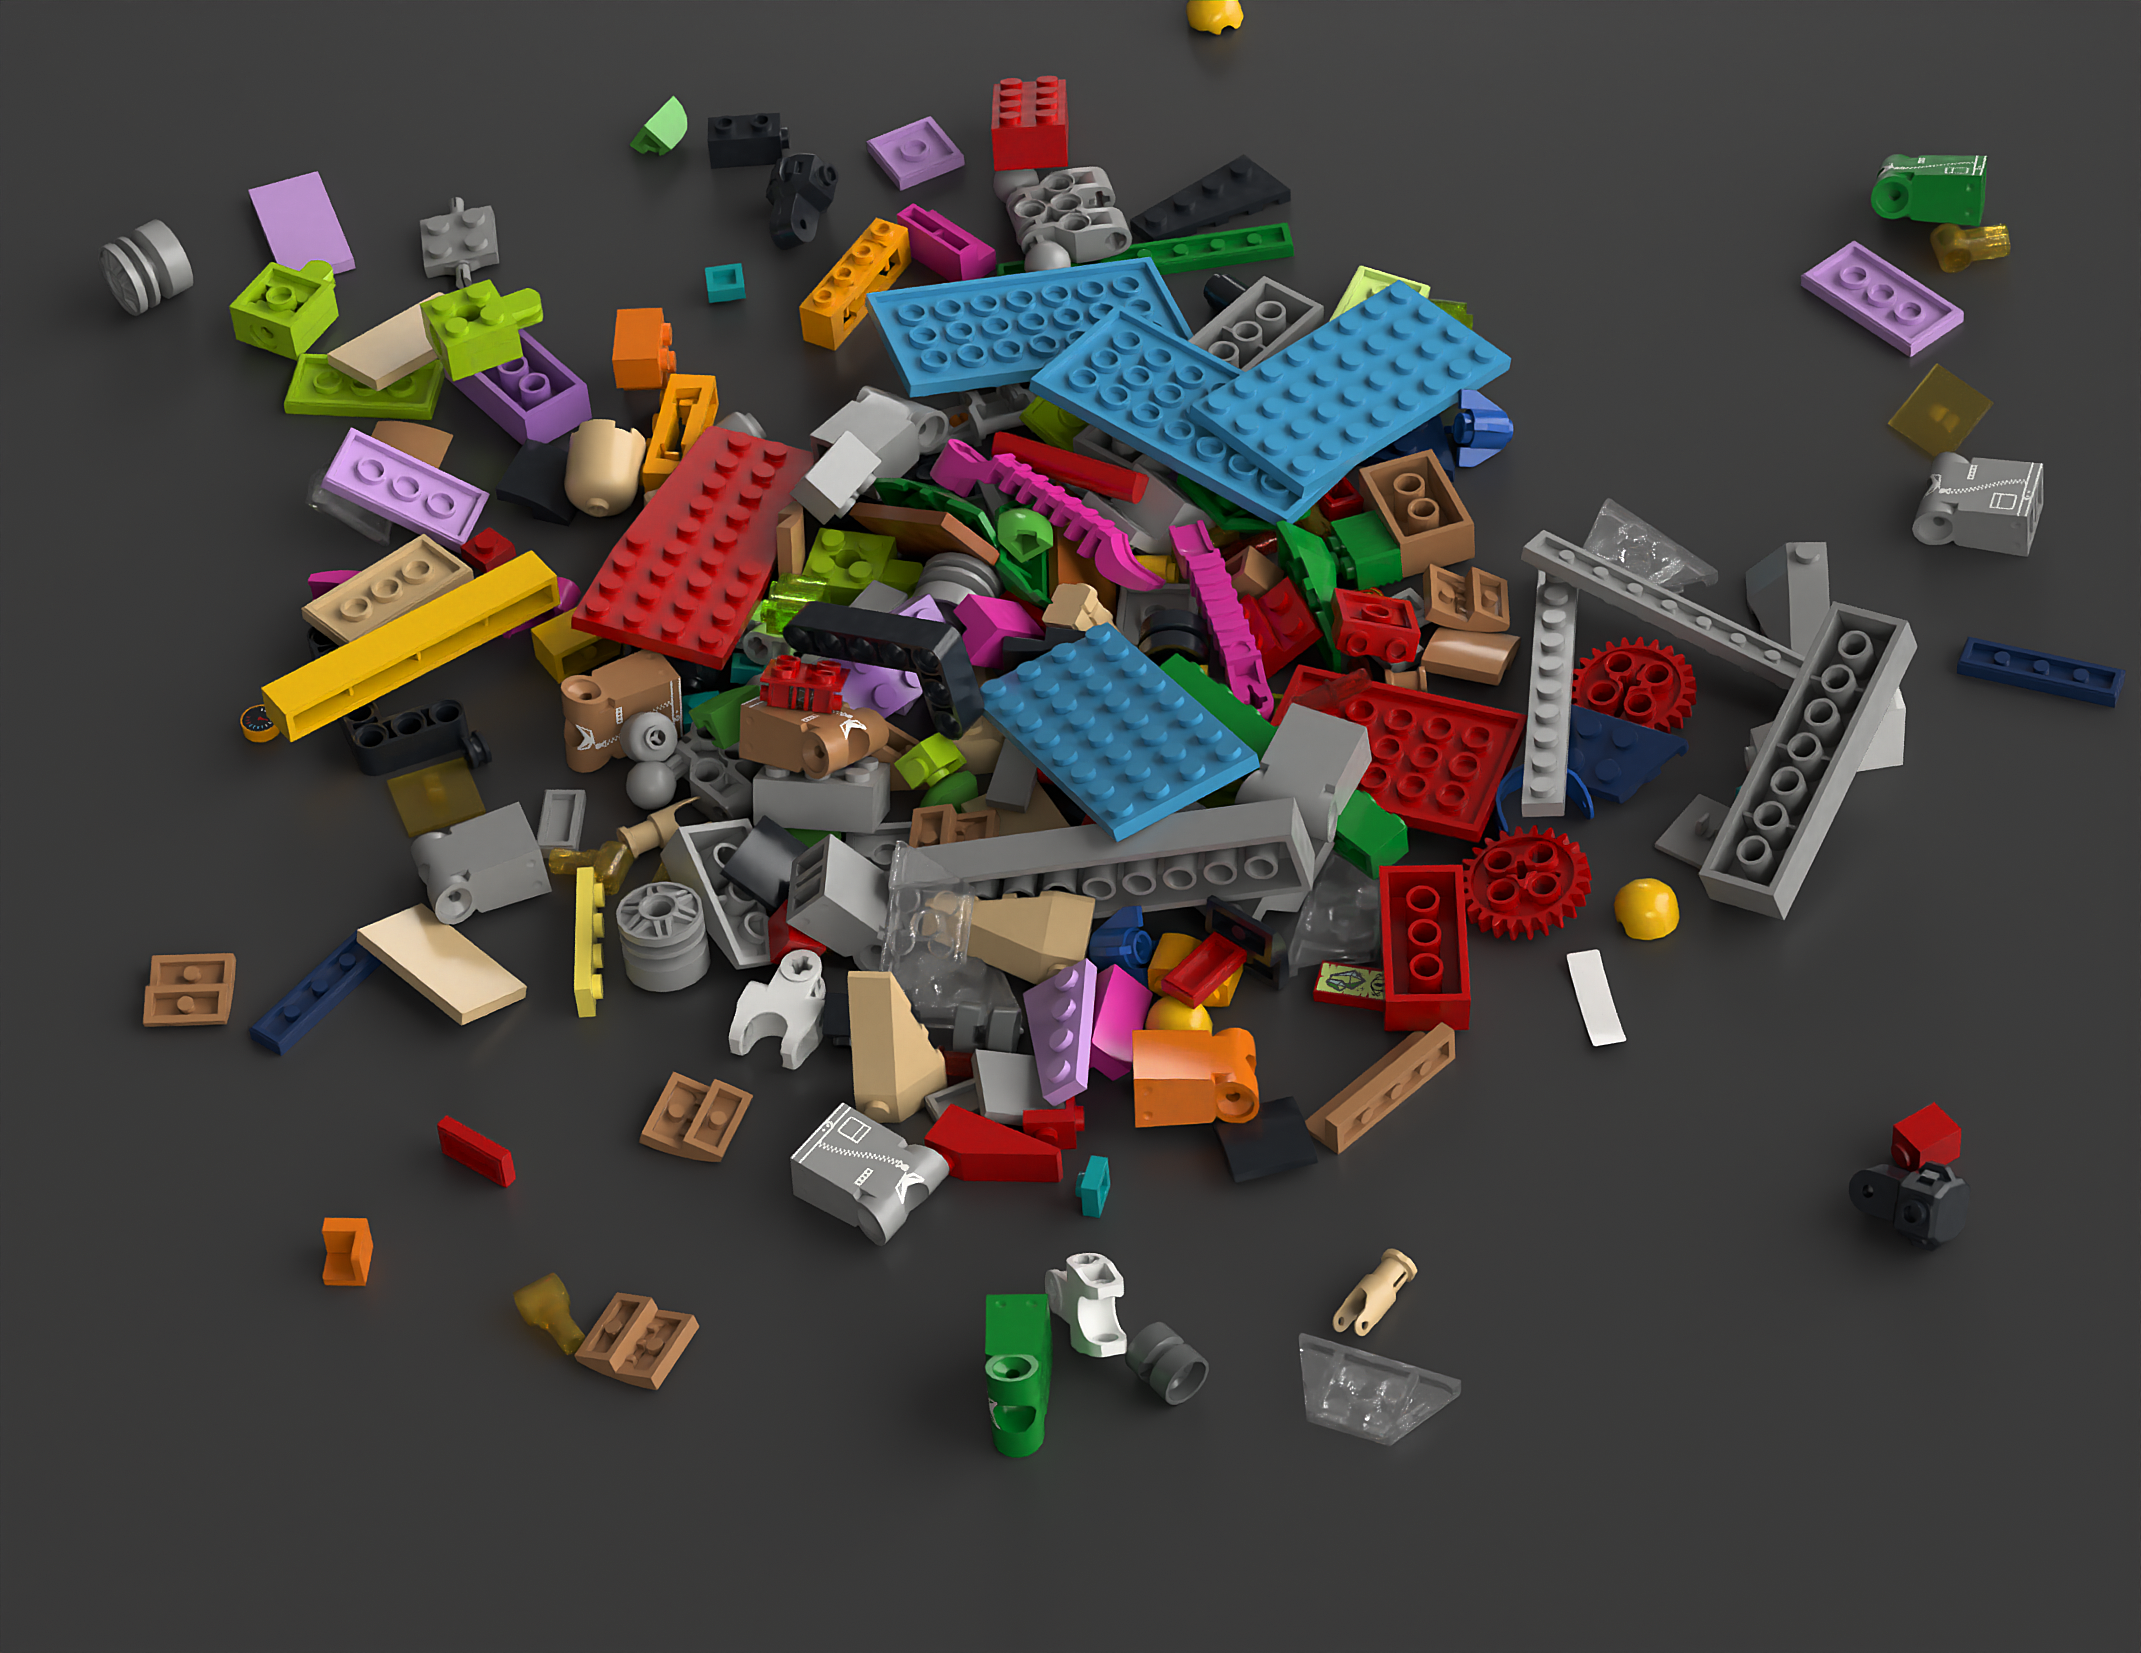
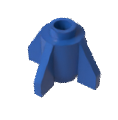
M1460 389L1458 409L1467 410L1464 413H1458L1454 419V424L1444 426L1445 434H1453L1455 442L1464 446L1457 447L1456 467H1475L1503 450L1507 442L1511 441L1513 423L1501 408L1477 390Z
M1141 905L1125 906L1093 933L1088 945V955L1097 969L1104 971L1116 964L1149 989L1147 968L1139 967L1150 960L1152 950L1157 948L1160 940H1151L1147 932L1136 928L1143 926Z

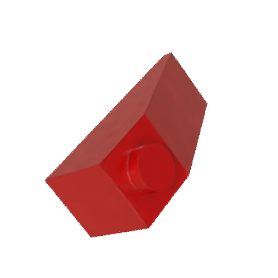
M950 1104L924 1137L925 1146L935 1150L947 1161L950 1169L948 1175L963 1181L1060 1182L1064 1177L1060 1148L954 1104Z

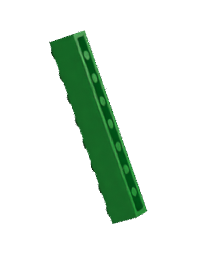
M1178 653L1159 667L1257 754L1259 763L1261 762L1279 726L1274 727L1262 718L1254 706L1242 703L1234 697L1231 690L1225 684H1217L1205 674L1204 670L1197 663L1188 662ZM1254 771L1240 777V779L1245 781ZM1355 789L1341 815H1338L1336 832L1333 839L1335 844L1332 850L1374 881L1379 877V866H1392L1409 852L1407 827L1398 815L1394 813L1389 814L1378 806L1369 793L1365 791L1360 792Z

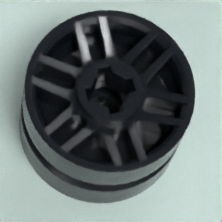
M1180 609L1162 610L1148 616L1141 624L1138 649L1158 667L1178 653L1188 662L1208 665L1209 670L1211 634L1208 633L1207 623L1200 616L1192 612Z

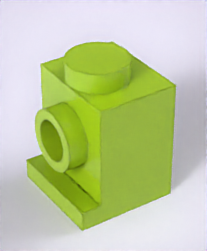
M938 732L919 742L897 760L894 765L913 790L926 782L930 787L934 786L941 779L959 770L967 761L953 741Z

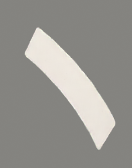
M1595 949L1568 954L1567 961L1572 981L1593 1046L1626 1041L1609 990L1599 950Z

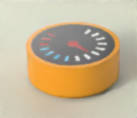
M264 704L250 707L241 716L240 723L243 735L252 742H266L272 740L280 733V730L267 717Z

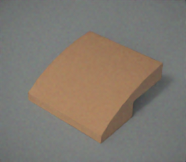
M378 421L371 437L440 469L453 435L415 423Z
M793 501L778 512V526H776L780 601L793 603L801 597L799 581L806 565L803 506L798 501Z
M1429 564L1423 574L1425 620L1465 631H1507L1510 626L1507 580L1473 566L1464 578Z
M1440 625L1421 658V666H1425V672L1499 686L1505 669L1510 670L1521 644V637L1498 632L1465 631Z
M952 803L913 809L908 849L999 837L1000 816L996 809L957 814Z
M234 954L153 955L151 960L150 986L145 988L144 1027L227 1024L235 981L236 958Z
M673 1071L641 1133L639 1143L668 1154L689 1159L721 1162L752 1101L753 1095L717 1079H714L711 1087Z
M617 1292L574 1356L577 1362L603 1375L631 1385L658 1390L698 1330L699 1325L692 1314L658 1310L652 1297Z

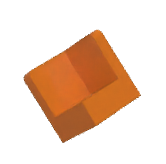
M324 1218L322 1234L327 1250L322 1276L324 1284L366 1286L373 1251V1241L367 1218Z

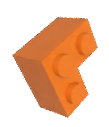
M662 308L617 309L612 356L616 388H623L624 391L666 389L670 374L676 373L675 351H669L668 346L672 345L671 323L664 322Z

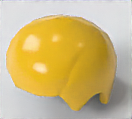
M1189 0L1185 11L1192 28L1198 31L1208 30L1216 35H1220L1222 29L1228 25L1237 29L1244 17L1238 0Z
M1654 878L1636 879L1622 887L1615 897L1614 911L1617 922H1622L1629 937L1652 940L1665 937L1676 929L1680 918L1676 896L1667 884Z
M1168 995L1158 1000L1150 1008L1145 1030H1209L1212 1034L1213 1024L1202 1004L1193 1010Z

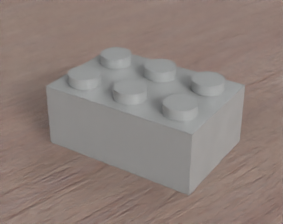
M864 757L820 779L811 778L804 770L794 772L764 764L753 778V826H756L761 818L766 815L782 828L873 834L890 810V763L878 762V759L875 757Z

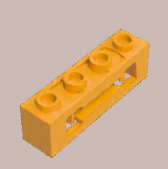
M876 218L799 306L804 341L833 351L837 350L868 313L865 307L866 293L887 291L912 262L908 228ZM889 261L895 263V265L891 269ZM882 269L884 271L889 270L886 276L879 274ZM850 314V318L844 323V317L848 318Z
M670 374L667 388L661 389L659 397L660 412L655 413L653 416V437L646 440V461L642 463L640 470L639 486H644L645 494L649 491L660 489L680 463V452H674L680 433L679 418H682V425H686L681 441L682 459L705 429L713 426L719 406L715 376Z

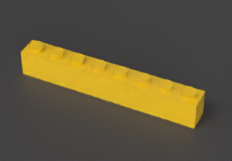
M531 550L261 687L266 715L290 742H293L560 605L557 575Z

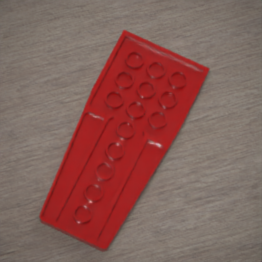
M717 426L707 427L612 549L573 613L571 629L722 670L763 598L778 561L776 532L778 512L793 501H797L789 493L814 465L813 453L787 446L781 442H772L750 436L744 432H735Z

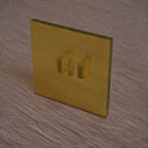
M1937 363L1888 424L1935 457L1942 452L1954 453L1994 403Z
M463 757L387 780L409 838L486 814L485 807Z

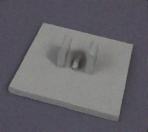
M1698 794L1655 843V848L1701 869L1731 808Z

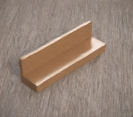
M1441 1022L1428 1034L1422 1031H1414L1305 1120L1309 1134L1339 1155L1455 1059L1454 1030Z

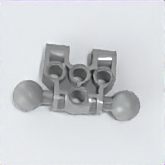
M1081 167L1055 171L1047 175L1040 183L1037 172L1034 169L995 172L993 189L995 195L1006 204L1007 212L1016 233L1017 243L1026 255L1024 261L1025 273L1071 267V262L1078 264L1100 260L1121 254L1130 247L1132 243L1130 230L1123 213L1113 207L1116 197L1107 174L1103 169L1099 167Z
M761 673L750 678L745 686L759 685L761 690V685L769 686V683L760 682L763 674ZM692 722L690 731L680 741H677V746L672 755L663 762L647 761L637 763L628 773L625 786L629 798L635 805L646 810H656L666 806L673 799L677 787L676 780L683 776L690 782L691 797H701L693 802L692 806L710 820L722 822L745 819L753 815L752 782L764 764L739 758L740 741L725 750L714 746L711 741L715 737L704 726L698 730L694 722Z

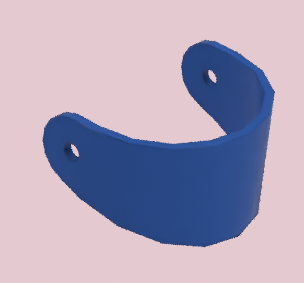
M1524 764L1510 770L1499 784L1492 816L1499 839V831L1501 830L1505 831L1510 837L1509 829L1502 813L1501 802L1508 794L1523 787ZM1567 768L1566 795L1570 796L1578 805L1586 819L1591 820L1594 818V808L1588 790L1578 775Z

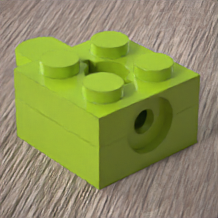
M311 260L300 271L270 262L229 306L236 340L298 361L299 355L301 353L304 354L339 316L333 290L336 282L333 277L332 266L326 261Z
M490 279L420 303L426 338L453 382L523 357L519 330L537 324L543 319L542 304L538 292L526 288L501 297Z
M820 528L799 581L802 602L819 601L850 606L873 580L906 593L908 599H910L915 592L923 566L918 562L898 560L895 537Z

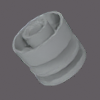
M157 219L131 232V240L121 236L114 241V244L108 243L98 249V260L106 283L121 306L134 316L148 310V307L153 308L158 305L161 296L170 299L193 286L191 266L182 246L172 231L162 221Z
M947 552L937 554L926 562L912 597L930 594L947 624L953 626L962 636L967 628L954 614V609L968 593L998 599L1001 596V585L994 571L981 560L967 554Z
M651 883L631 891L621 900L616 910L617 923L622 943L626 975L635 985L648 991L669 992L690 986L706 974L711 963L701 898L693 889L680 883Z

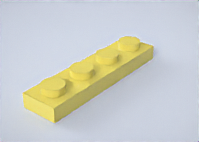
M593 867L577 868L574 993L579 1018L596 1016V999H603L602 975L597 974V968H604V954L602 943L597 944V938H604L605 934L603 913H598V908L605 907V891L603 883H596Z

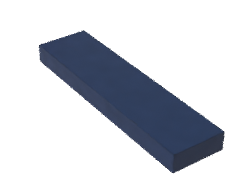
M1973 637L1967 638L1957 663V674L2115 708L2126 670Z
M356 930L249 1029L251 1039L283 1056L383 962L357 942Z

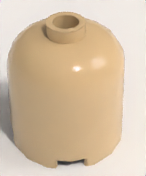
M594 419L580 423L579 430L571 434L564 480L566 495L576 508L594 517L617 515L631 506L637 493L640 470L647 448L645 438L636 429L631 428L629 433L623 429L615 428L616 422L613 420Z

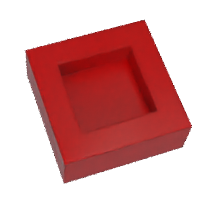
M490 527L460 546L462 558L484 574L505 564L516 556L514 544Z

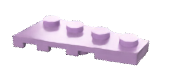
M1087 958L1071 967H1065L1057 975L1023 993L1043 1098L1054 1107L1087 1089L1097 967Z

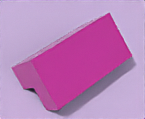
M913 203L897 214L898 225L908 228L911 256L948 281L958 282L981 279L996 268L995 249L933 209L927 212Z
M968 593L953 611L967 628L962 638L971 665L1004 670L1002 648L1005 636L1045 640L1044 631L1019 602Z
M1116 964L1098 973L1096 976L1089 1069L1095 1067L1112 1081L1131 1070L1133 1063L1132 1030H1143L1153 996L1150 990Z

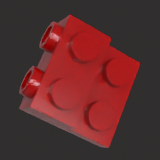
M1288 576L1258 600L1248 593L1238 601L1243 606L1244 619H1248L1250 634L1255 637L1256 649L1261 652L1266 680L1324 635L1298 586Z
M1334 588L1330 601L1335 617L1331 634L1336 649L1353 657H1360L1365 654L1378 656L1381 660L1388 663L1414 662L1421 632L1411 601Z

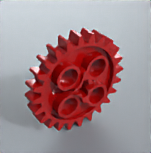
M1623 637L1620 647L1615 648L1610 641H1607V651L1602 653L1598 649L1592 648V660L1583 657L1579 659L1580 669H1573L1571 704L1671 734V726L1677 729L1684 728L1682 717H1692L1691 706L1697 704L1695 693L1697 692L1696 679L1693 677L1691 664H1685L1684 655L1678 654L1674 656L1672 645L1660 650L1659 640L1655 639L1649 646H1644L1643 637H1639L1635 645H1629L1626 637Z
M1533 825L1529 834H1523L1521 827L1516 826L1514 835L1510 837L1505 831L1501 830L1499 831V841L1495 842L1486 837L1484 839L1486 849L1473 847L1474 859H1463L1462 862L1465 870L1463 871L1465 910L1471 924L1478 922L1482 933L1492 928L1494 937L1497 939L1505 931H1508L1511 941H1515L1519 932H1525L1528 940H1532L1534 930L1538 929L1545 936H1548L1549 925L1554 924L1561 929L1564 928L1562 918L1566 916L1575 919L1577 917L1575 906L1585 907L1586 900L1584 895L1591 894L1589 881L1592 880L1586 853L1580 851L1577 841L1569 843L1566 833L1555 838L1554 830L1551 827L1541 835L1538 832L1537 825Z

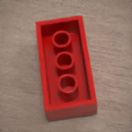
M1042 76L1033 82H1022L1018 78H1008L1001 80L1000 84H993L991 132L994 171L1068 167L1069 120L1066 79L1058 80L1056 76Z
M1463 865L1379 866L1378 910L1384 1031H1431L1441 1022L1453 1030H1469L1471 995Z

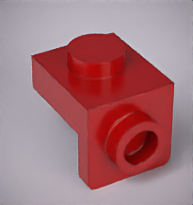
M1075 1096L1066 1100L1065 1109L1023 1110L1024 1134L1061 1150L1077 1149V1132L1085 1131L1084 1106H1076Z

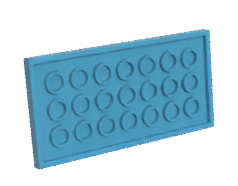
M1151 257L866 293L865 307L910 398L1030 382L1033 376L1118 304L1187 341L1194 336Z
M1398 280L1193 403L1189 417L1303 499L1457 403L1460 389L1477 390L1508 371L1511 357L1404 282Z
M1120 304L1116 305L1030 380L1029 391L1275 526L1276 522L1281 520L1293 524L1354 468L1352 467L1301 499L1189 417L1193 403L1245 372Z
M1108 622L1088 629L1085 633L1086 637L1072 644H1058L1050 652L1032 661L1020 664L1015 670L998 679L989 680L979 688L985 706L982 715L1116 842L1133 835L1260 767L1257 754Z

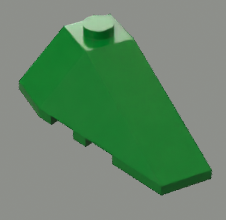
M877 478L873 482L883 503L887 506L948 512L992 547L997 548L1001 544L984 511L945 488L902 478Z
M1284 520L1276 522L1278 567L1284 571L1283 579L1288 576L1296 583L1324 634L1314 645L1328 671L1341 674L1340 650L1335 648L1331 634L1335 617L1330 603L1333 590L1337 588L1336 575L1340 574L1341 571L1338 557L1334 551H1328L1321 537Z

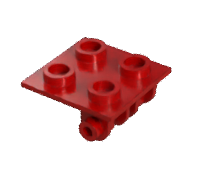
M777 656V660L770 659L760 678V682L769 683V686L761 685L760 701L767 702V706L788 708L790 687L793 686L791 709L796 710L799 687L805 688L804 711L809 709L812 689H814L813 712L832 714L833 710L841 711L843 695H838L836 692L842 691L851 669L841 668V664L835 661L821 660L815 665L801 663V658L796 656Z

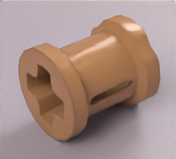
M1425 666L1418 667L1417 671L1393 673L1391 669H1384L1385 684L1427 693Z

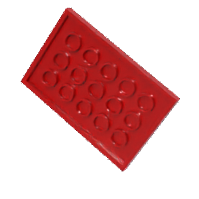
M1298 664L1270 723L1274 727L1280 726L1291 703H1295L1367 727L1372 761L1356 789L1360 792L1365 791L1369 793L1378 806L1389 814L1394 813L1398 815L1407 827L1479 843L1495 806L1499 784L1509 773L1527 732L1528 715Z

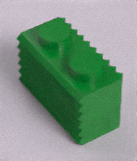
M1375 510L1330 523L1331 536L1326 538L1328 551L1336 553L1344 579L1346 581L1352 579L1359 591L1372 588L1373 586L1376 588L1380 585L1385 586L1388 582L1393 584L1395 580L1400 582L1403 579L1400 549L1391 535H1389Z

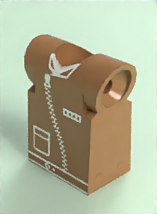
M643 649L593 670L592 676L573 675L562 681V712L566 717L564 730L565 756L568 767L576 772H592L604 766L611 756L617 759L627 756L620 744V730L624 722L633 714L639 712H659L673 722L678 738L684 736L681 677L661 653Z
M793 686L790 687L788 708L767 706V702L760 701V696L741 704L739 758L794 772L804 770L806 774L814 779L823 778L881 750L887 744L889 738L888 725L883 716L867 707L853 710L850 709L847 702L843 701L841 711L833 710L832 714L813 712L814 691L811 690L809 709L804 711L805 688L799 687L796 710L791 709Z

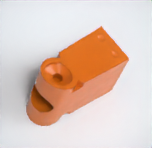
M1228 1028L1212 1036L1209 1030H1132L1135 1128L1212 1123L1216 1116L1229 1123H1245L1252 1120L1258 1114L1260 1106L1259 1091L1254 1074L1257 1064L1254 1038L1247 1030Z

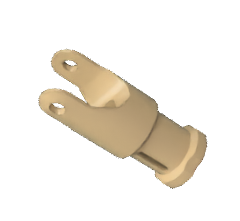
M691 797L648 815L645 822L627 829L625 826L618 828V841L629 861L638 860L639 854L657 846L665 848L673 834L680 827L675 821V811L699 800L701 797Z
M1387 1249L1381 1258L1382 1262L1376 1270L1362 1278L1333 1316L1332 1325L1335 1331L1343 1332L1355 1320V1333L1359 1336H1365L1396 1301V1292L1405 1282H1410L1415 1277L1417 1269L1412 1260L1399 1250Z

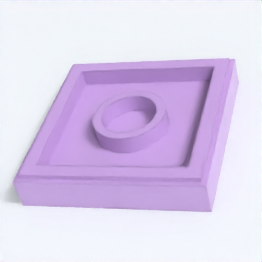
M931 116L867 141L868 152L900 191L965 165L964 155Z

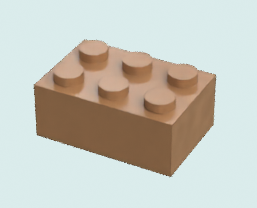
M1432 449L1359 469L1360 495L1364 499L1363 510L1365 513L1375 510L1389 535H1391L1397 547H1399L1403 578L1425 572L1429 564L1444 567L1475 558L1474 523Z

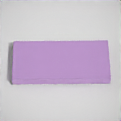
M318 171L248 190L250 201L275 263L300 271L309 261L322 260L332 266L334 274L356 268L354 258Z
M1852 241L1801 275V286L1909 357H1912L1963 322L1964 311L1856 241Z
M352 427L320 486L415 533L425 534L436 543L461 554L460 546L467 542L490 495Z

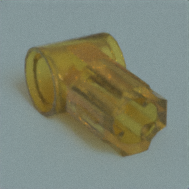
M1946 223L1937 227L1930 236V243L1940 268L1947 273L1963 271L1970 265L1971 261L2010 255L2011 244L2006 224L1962 230L1959 225Z

